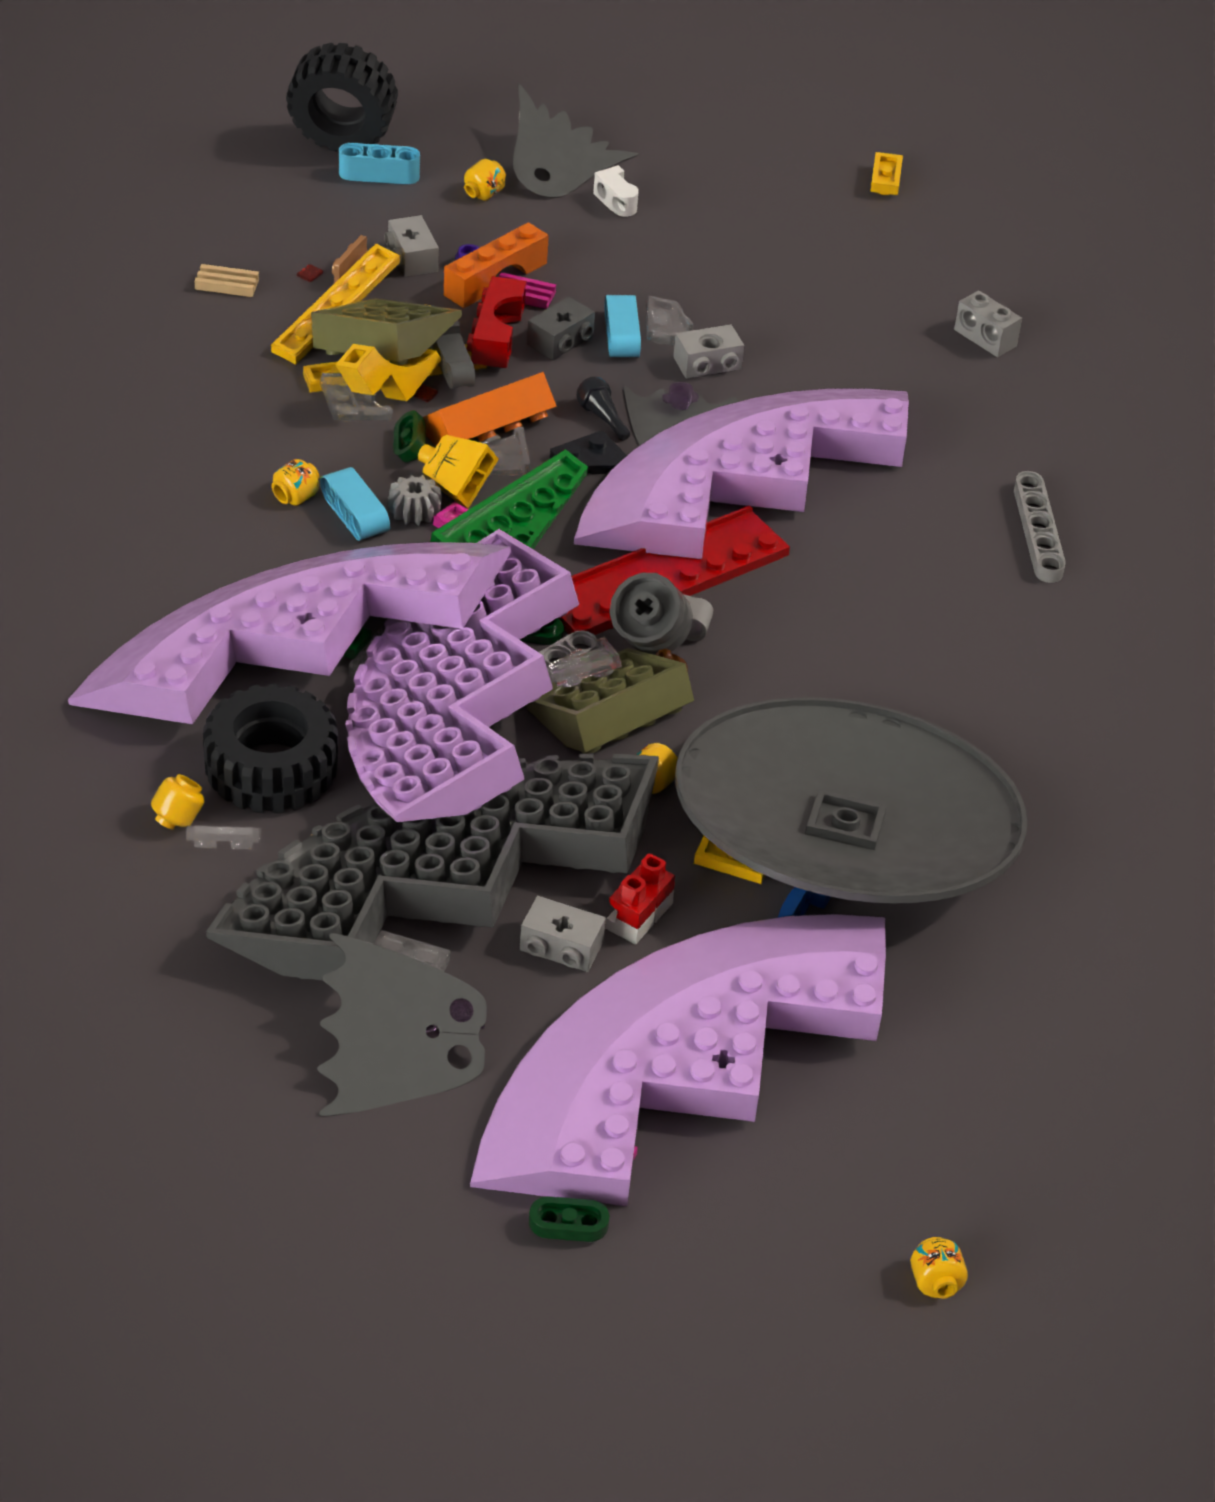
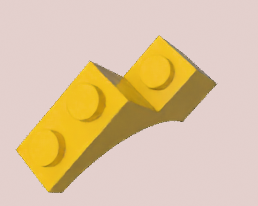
M352 344L335 365L352 392L374 395L381 389L386 398L408 401L414 396L416 390L425 379L433 373V370L442 359L436 350L427 349L421 356L408 359V364L394 365L384 359L375 347Z

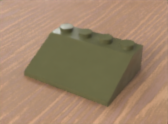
M379 298L311 312L313 348L326 350L328 355H339L346 353L352 344L372 346L376 348L384 359L390 360V363L404 365L408 364V359L421 356L462 316V313L458 309Z
M626 648L553 682L552 690L524 707L566 747L581 751L583 754H589L600 750L601 745L611 740H621L629 735L628 732L638 727L642 728L653 725L656 722L655 719L663 715L680 712L683 709L682 706L694 701L686 663Z

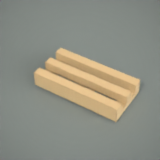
M201 264L200 271H198L197 278L194 281L195 289L253 297L259 282V272Z

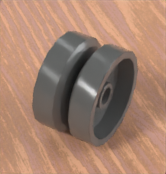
M642 572L629 577L618 586L611 599L610 616L614 628L630 645L641 652L656 655L661 649L674 651L685 641L692 628L693 613L690 602L668 578L657 573Z

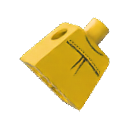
M450 435L443 436L436 448L428 444L423 445L418 453V460L425 464L422 473L427 479L435 480L436 486L440 487L443 493L467 509L471 506L499 460L487 444Z

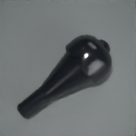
M590 377L582 381L576 391V397L581 407L586 411H592L608 423L620 440L628 439L630 431L617 414L611 398L612 391L608 383L600 377Z

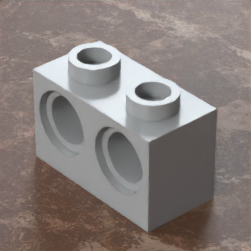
M978 290L959 301L954 330L998 358L1017 347L1022 317Z

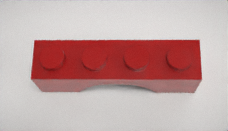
M492 276L489 287H483L482 300L478 303L477 318L474 317L472 333H469L467 340V351L472 352L471 360L473 364L507 368L512 352L513 327L506 323L521 321L525 308L527 281Z

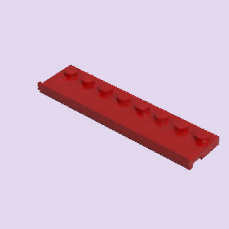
M749 505L707 522L702 559L646 553V549L641 548L571 576L579 605L558 619L562 621L564 630L568 634L575 631H588L596 635L614 627L610 616L611 599L618 586L631 576L642 572L657 573L668 578L682 594L691 596L789 556L790 546L763 522Z

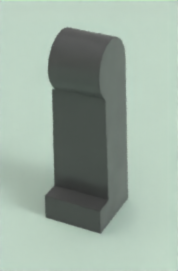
M457 320L430 346L431 350H436L442 359L438 365L450 389L461 386H475L474 365L460 335V324Z

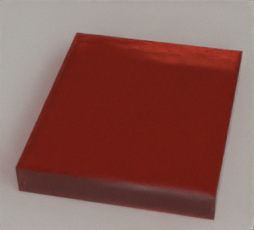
M309 264L299 271L297 276L312 282L323 274V270Z
M421 384L416 390L414 397L429 402L438 394V391Z

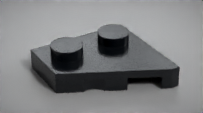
M601 430L550 448L549 458L551 459L566 449L588 466L587 473L606 474V469H613L627 455Z

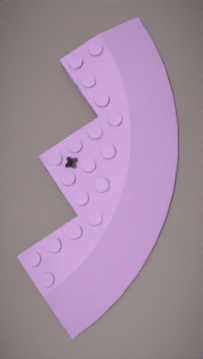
M880 389L793 391L756 397L720 406L690 417L658 433L634 449L608 473L593 492L581 515L574 544L636 551L644 548L646 553L702 559L710 501L804 512L810 457L902 467L907 438L908 393L907 391Z
M500 529L477 543L510 546L511 553L463 629L387 619L384 624L385 632L382 636H375L366 651L368 658L365 664H360L353 679L355 688L353 693H349L347 710L349 717L345 723L348 732L349 752L365 788L374 801L396 822L466 815L471 811L479 809L483 804L501 793L509 791L513 786L524 780L515 746L489 727L501 719L508 718L513 712L530 702L538 700L542 695L553 689L544 656L520 641V639L539 631L542 626L554 619L565 616L568 611L577 607L579 602L569 571Z
M452 542L383 545L318 556L257 573L208 593L148 626L119 647L100 664L68 699L69 705L193 724L236 662L330 676L369 616L463 629L511 553V547Z
M841 914L803 915L740 923L698 934L667 946L614 973L579 998L553 1022L520 1061L497 1099L481 1138L470 1187L539 1196L589 1199L604 1204L627 1206L639 1108L755 1122L760 1091L765 1028L877 1041L883 1007L886 959L885 917Z

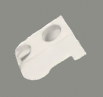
M618 165L595 172L593 194L615 214L624 217L634 215L637 212L638 188L624 180V170Z

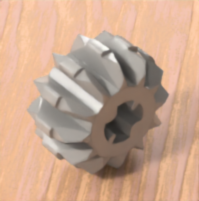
M410 474L409 478L399 477L397 482L391 484L388 507L389 512L394 514L395 520L404 519L405 525L415 522L419 526L421 521L431 523L432 517L439 513L441 509L442 493L440 492V487L436 486L435 480H426L424 475L418 478Z

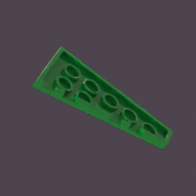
M565 449L432 532L430 542L477 543L500 529L531 549H534L586 477L588 466Z

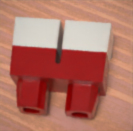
M648 853L632 874L626 876L621 882L620 887L609 897V902L615 910L606 918L605 929L636 945L651 929L654 922L656 923L673 904L675 875L666 870L665 860Z

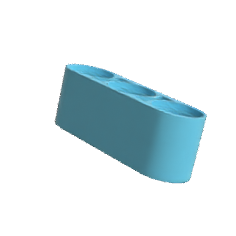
M345 143L339 147V176L349 181L413 184L419 181L420 152L416 148L408 146Z
M605 295L604 312L609 357H640L641 336L636 296Z
M345 468L320 477V487L325 500L357 540L360 541L390 530V520L386 509L354 468Z

